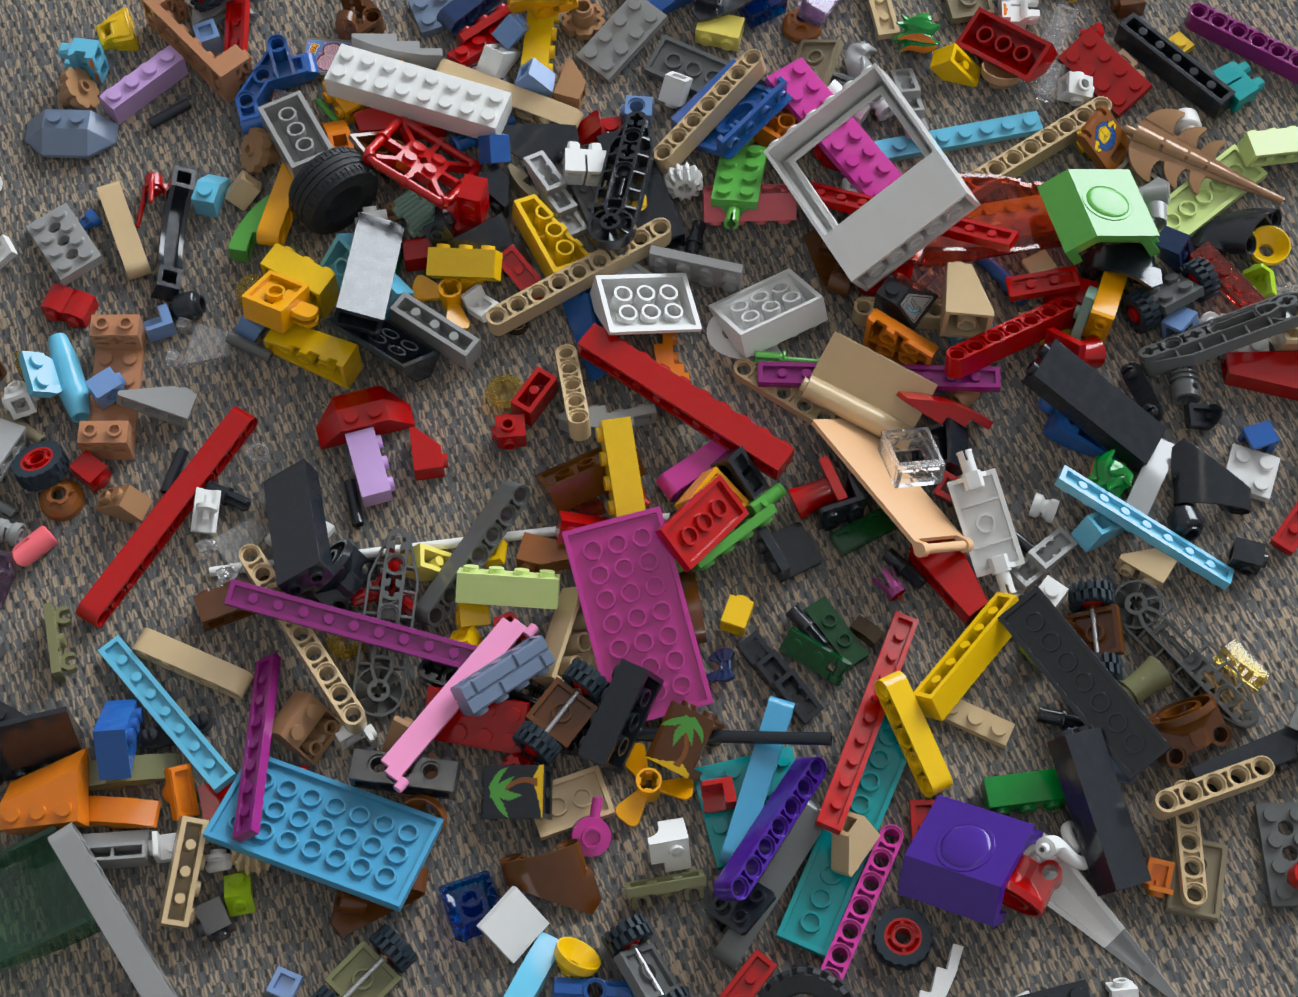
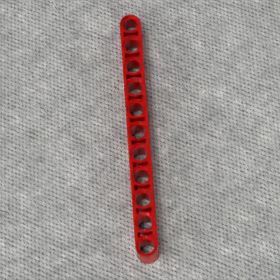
M237 406L229 411L79 603L76 609L78 617L97 628L105 624L193 510L196 487L204 489L208 481H215L255 430L258 423L257 417Z

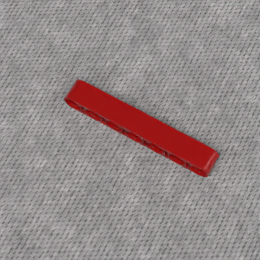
M1061 296L948 348L945 358V374L954 379L962 378L1044 340L1046 329L1054 327L1063 331L1073 326L1076 319L1072 317L1078 305L1077 300L1070 296Z

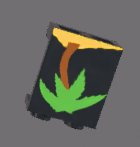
M547 765L485 766L481 777L482 787L484 788V799L481 800L480 805L483 819L498 821V819L552 820L553 767Z

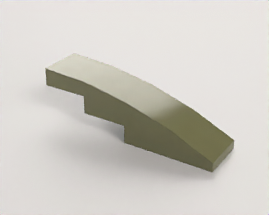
M177 753L135 755L132 777L125 779L99 780L97 760L89 761V791L120 790L123 786L150 785L151 782L166 781L164 768L178 765Z

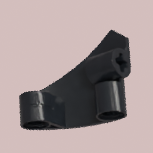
M696 0L691 14L698 22L708 21L733 13L755 0Z
M1249 208L1232 212L1201 227L1191 237V241L1195 248H1204L1209 255L1217 258H1225L1227 252L1237 255H1252L1257 245L1256 238L1252 233L1254 229L1265 225L1279 228L1282 222V213L1276 208Z
M502 212L488 218L484 223L441 243L451 245L450 248H459L460 244L472 245L473 249H481L482 245L495 246V250L501 253L513 244L530 265L532 262L522 240L518 235L513 234Z
M1127 242L1105 245L1088 251L1081 256L1083 260L1080 262L1082 278L1095 281L1102 276L1104 271H1109L1130 277L1132 283L1144 285L1150 290L1163 284L1161 268L1156 266L1155 255L1151 257L1141 243Z
M1183 438L1172 447L1171 477L1174 482V507L1178 505L1196 507V503L1223 505L1231 514L1246 515L1251 513V488L1187 439Z

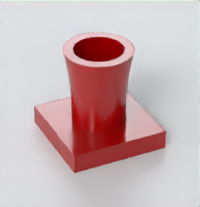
M1054 327L1046 329L1044 343L1048 344L1057 339L1093 369L1100 368L1104 364L1106 349L1098 337L1089 336L1083 340H1078Z
M828 455L819 459L823 478L788 489L792 503L801 521L822 507L848 499Z

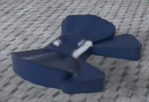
M721 648L709 656L710 661L719 663V670L706 674V677L712 683L716 681L725 683L735 679L731 661L735 655L733 649Z

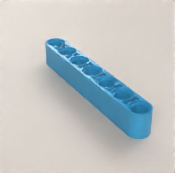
M770 696L759 731H788L795 703ZM754 745L719 862L728 863L764 808L783 745Z

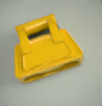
M126 7L116 11L96 26L98 39L103 50H139L133 21Z

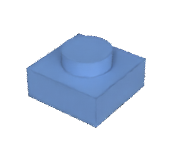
M278 966L266 992L275 997H295L304 978L299 974Z

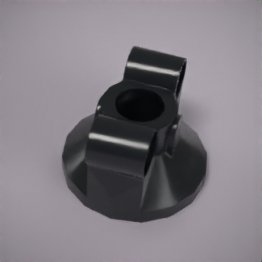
M343 538L330 546L334 576L304 592L303 595L308 600L332 606L335 602L338 608L350 611L348 601L358 592L363 582H367L368 574L375 560L367 558L350 541ZM364 564L368 567L367 576H364L362 573ZM375 567L370 581L378 578L380 567Z

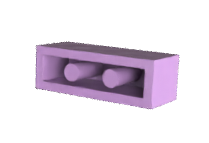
M374 427L345 434L364 507L393 500L391 491L396 489L393 477H387L386 470H389L390 467L387 456H381L380 449H384L381 435H375Z

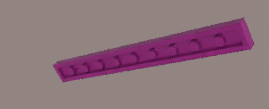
M758 361V387L799 388L805 377L809 379L817 363ZM901 365L938 384L935 391L1000 392V367L986 366L962 378L954 379L945 374V365Z
M231 579L224 602L226 606L457 669L462 666L478 647L235 579Z

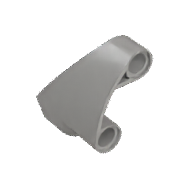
M1157 177L1139 188V191L1157 230L1163 229L1164 225H1167V205H1170V182Z

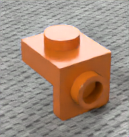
M1147 856L1146 865L1151 881L1142 883L1140 887L1149 889L1148 895L1163 899L1165 894L1173 895L1174 890L1170 889L1175 863Z

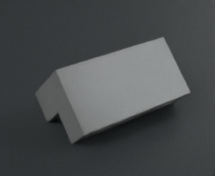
M149 829L82 834L101 869L151 866L152 856L149 855L148 840H152V833Z

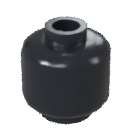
M193 290L175 294L172 298V303L169 304L171 316L175 317L180 323L200 320L207 309L204 297Z
M1191 505L1175 506L1167 517V524L1170 530L1189 542L1197 539L1204 527L1198 511Z

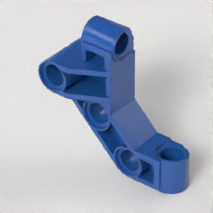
M274 34L268 38L267 50L236 95L235 102L244 136L248 135L250 128L259 127L264 129L257 107L265 105L273 92L312 81L320 75L315 55L311 52L292 56L287 40L280 34Z

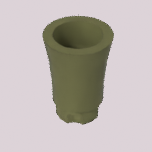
M1148 656L1132 674L1119 684L1138 705L1156 692L1172 685V678L1159 660L1153 656Z

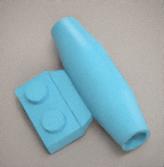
M56 333L48 338L49 357L45 356L44 353L22 351L18 355L29 396L52 398L59 394L73 422L87 421L91 417L89 392L85 384V377L79 358L67 335Z

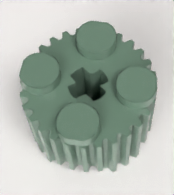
M409 189L393 201L395 205L392 209L400 220L402 218L408 223L406 229L414 239L417 236L423 238L426 236L422 231L423 226L434 221L433 214L435 213V208L431 202Z

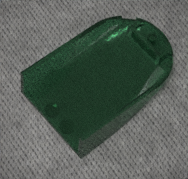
M56 825L0 850V969L59 951L101 932L96 920L48 841L50 835L61 829Z

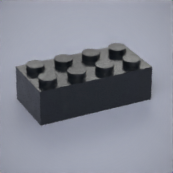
M621 659L620 663L613 669L612 681L609 687L605 688L601 695V704L598 710L591 716L590 728L587 734L581 738L577 754L621 775L664 680L641 666Z

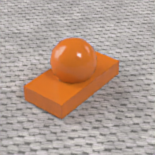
M191 763L164 768L166 783L162 788V796L170 804L172 820L177 821L181 816L193 817L200 815Z

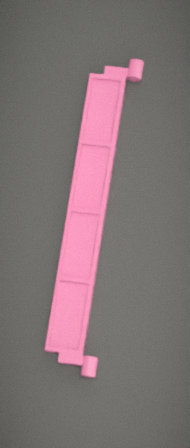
M503 617L381 759V763L388 767L385 770V774L396 781L393 788L397 792L402 793L410 783L403 777L406 771L460 709L457 700H455L450 690L451 687L509 651L522 634L527 639L534 636L539 630L535 624L531 623L526 627L515 618L512 622H509Z

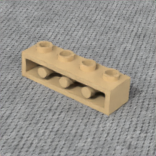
M181 816L179 818L158 925L186 929L189 924H193L196 912L192 908L194 897H198L201 881L197 880L199 870L203 871L206 862V855L203 854L204 845L209 843L203 837V832L208 826L209 820L189 816Z

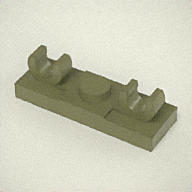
M52 602L43 604L51 673L57 682L65 681V672L75 673L78 671L76 664L67 665L68 661L77 658L74 652H66L64 654L63 648H67V639L65 633H61L59 625L61 627L72 625L70 618L61 619L64 614L71 612L68 606H61L56 610Z
M702 869L624 883L627 898H631V905L634 910L637 909L636 902L639 898H644L647 907H651V894L669 897L674 895L676 891L683 889L685 899L690 900V890L697 889L699 897L703 898L704 890L702 886L707 885L706 876Z

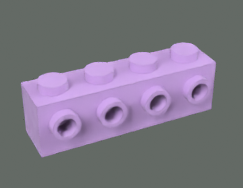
M170 45L160 50L154 57L142 63L136 70L124 76L121 81L106 89L99 96L105 113L120 125L189 74L184 57Z

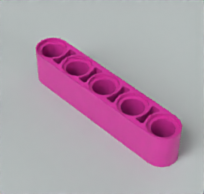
M710 441L661 474L656 480V484L671 502H675L682 497L702 472L711 469L710 465L728 450L714 441Z

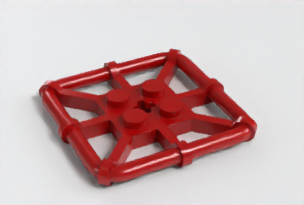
M399 116L384 130L379 131L375 139L362 154L365 164L371 165L395 180L403 189L406 187L432 204L437 205L439 209H447L457 200L463 180H458L446 172L478 176L482 168L478 160L472 159L445 142L446 139L440 136L438 138L408 120L405 116ZM397 130H399L406 144L405 147L390 138ZM411 132L433 144L431 149L426 148L421 142H417ZM383 146L396 154V156L375 154V152ZM441 149L460 162L448 161L437 153ZM391 167H396L406 174L403 175ZM413 179L427 186L429 190L414 182ZM438 181L453 189L448 196L442 193L437 183Z

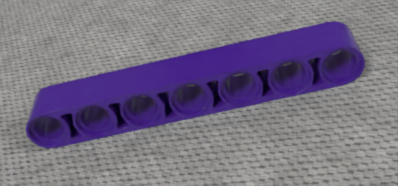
M819 756L797 758L792 763L716 879L714 893L719 900L742 901L748 897L825 777L827 767L823 758Z

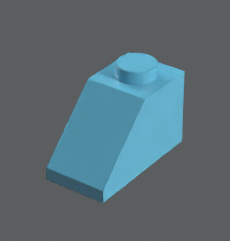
M210 174L198 179L191 197L195 213L218 218L231 179Z

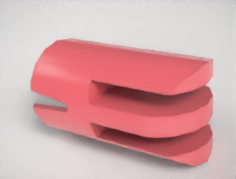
M40 526L13 547L10 552L11 559L16 565L29 566L56 546L57 540L45 526Z

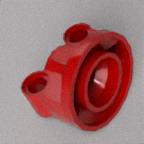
M1023 854L1005 888L1002 904L1024 915L1040 918L1054 890L1062 885L1063 875L1060 864L1054 860H1045L1040 864ZM1052 870L1058 875L1053 880H1047L1043 877V874L1046 871Z

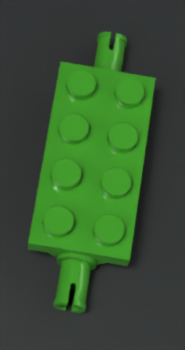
M754 138L746 143L731 159L719 157L711 195V206L722 208L726 214L724 227L729 230L731 224H733L732 230L738 228L739 218L746 210L758 209L767 156L763 151L768 147L754 145Z
M777 483L755 500L748 503L746 509L749 514L691 570L697 572L701 569H708L715 564L714 558L731 552L735 548L734 543L740 540L742 542L747 540L754 534L753 529L759 526L764 527L773 520L771 516L778 511L773 504L787 494L784 487ZM675 559L678 574H680L684 570Z

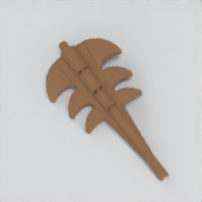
M1160 109L1146 116L1137 129L1126 125L1123 131L1124 134L1133 137L1128 148L1130 168L1137 177L1146 183L1150 182L1152 168L1158 162L1164 163V179L1170 182L1172 190H1175L1177 187L1179 175L1184 171H1188V184L1195 196L1199 193L1202 181L1208 178L1258 195L1279 206L1285 198L1261 187L1216 160L1217 152L1225 144L1224 140L1210 142L1199 150L1197 148V141L1206 133V127H1193L1183 131L1179 136L1174 135L1175 125L1185 116L1183 111Z

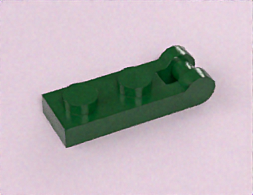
M794 627L790 628L779 648L781 652L823 676L836 686L841 685L844 672L848 671L852 665L846 658ZM831 662L836 665L834 671L828 668Z

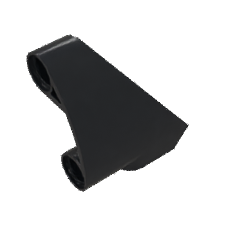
M567 124L507 125L502 134L509 135L510 153L523 161V157L543 150L554 166L563 160L568 142H578L579 140L576 125Z

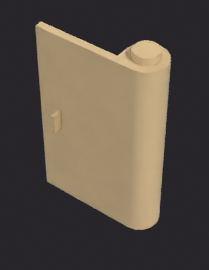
M834 331L809 379L805 377L798 390L802 392L801 397L904 450L914 434V427L922 412L905 403L896 394L898 391L933 395L938 384Z

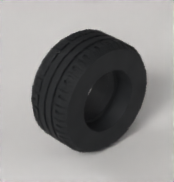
M343 146L328 149L311 159L295 176L288 193L289 206L302 223L313 233L326 235L338 232L355 222V218L359 216L358 212H363L362 207H368L372 204L378 191V175L369 164L364 163L361 154L355 149Z

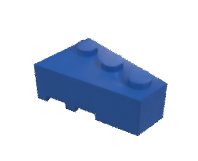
M138 699L106 701L92 731L99 780L132 777L140 723L144 721L143 708L138 707Z

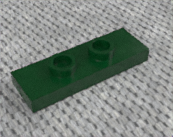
M879 508L829 534V539L842 558L896 530L898 527L884 510Z
M825 596L804 609L807 617L811 621L814 620L816 622L814 626L827 639L832 650L852 663L849 670L869 657V652Z

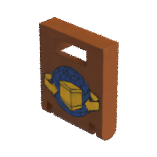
M1098 105L1096 111H1093L1082 127V133H1079L1076 137L1098 169H1117L1127 154L1131 142L1105 105Z

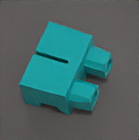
M1233 60L1212 71L1216 77L1236 91L1229 107L1233 113L1241 110V107L1249 101L1253 102L1256 95L1265 85L1261 77L1257 76L1251 79L1248 76L1250 75L1251 68L1246 61L1237 64Z

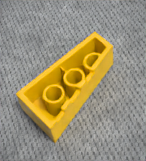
M535 194L514 200L512 219L546 278L591 253H588L583 248V244L571 236L568 228L563 223L560 224L553 217L554 213ZM577 275V276H576V278H582V277H584V275Z
M298 324L291 326L284 334L270 329L263 339L266 349L273 351L274 355L348 390L363 368L358 344L310 328L307 329Z

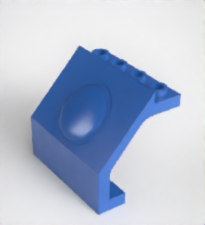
M734 58L671 117V129L736 62ZM780 76L777 79V86L775 88L755 84L695 149L731 159L793 99L787 93V81Z

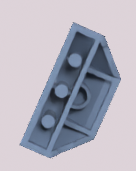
M44 109L28 121L25 142L42 157L89 159L116 145L119 125L91 110Z

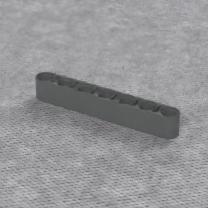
M510 480L504 481L499 486L416 604L414 617L417 621L432 627H439L446 621L457 605L455 603L457 571L466 564L478 565L479 569L483 568L528 503L531 496L528 486Z
M809 800L758 880V883L775 893L776 900L748 934L741 936L728 928L712 953L714 957L734 970L823 830L814 825L821 807Z

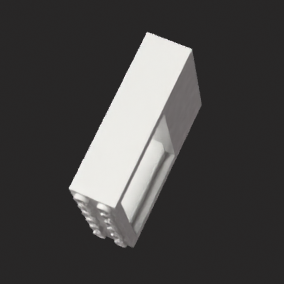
M876 63L864 68L858 77L845 83L838 93L826 98L819 108L807 113L805 119L791 126L785 135L772 141L768 148L763 151L850 281L865 291H868L980 206L978 200L892 79ZM881 95L925 158L838 224L796 161Z

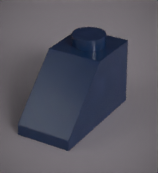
M1164 225L1161 232H1159L1160 236L1158 239L1160 242L1156 244L1160 253L1156 254V256L1174 272L1179 274L1181 273L1179 271L1181 266L1193 258L1191 237L1186 233Z

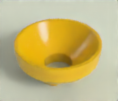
M1265 225L1256 228L1252 232L1256 238L1257 245L1254 254L1250 256L1255 262L1263 263L1266 266H1276L1287 258L1291 250V242L1288 235L1282 229ZM1263 246L1269 247L1272 255L1268 257L1263 256L1259 248Z
M562 937L557 941L554 948V957L562 974L569 978H585L593 976L601 966V959L597 952L588 944L572 937Z

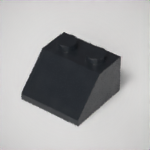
M949 418L943 424L937 423L914 432L911 438L912 477L942 478L945 471L955 476L963 474L956 453L963 451L967 460L965 450L968 449V428Z

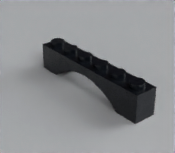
M174 165L168 177L151 298L172 302L173 296L180 291L183 273L184 237L191 197L195 187L196 170Z

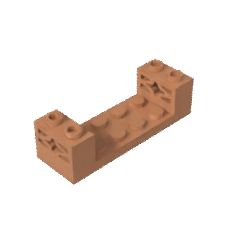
M140 0L147 24L168 45L172 46L184 57L185 62L227 104L235 100L236 95L254 70L251 65L252 58L245 49L242 51L236 44L216 58L211 51H206L197 37L193 38L185 25L181 23L189 18L186 10L188 5L185 0Z
M140 314L91 315L89 336L95 348L93 376L110 366L115 374L119 372L127 383L124 385L125 390L141 389L147 334ZM90 394L91 417L88 418V421H79L77 444L81 452L83 453L87 450L99 460H134L139 412L116 405V402L102 410Z

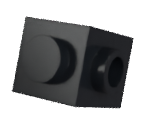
M1236 537L1230 547L1228 566L1245 576L1257 575L1261 568L1266 567L1268 561V554L1265 553L1266 544Z
M220 896L194 907L200 920L195 924L201 937L207 936L210 942H221L228 939L231 933L236 931Z

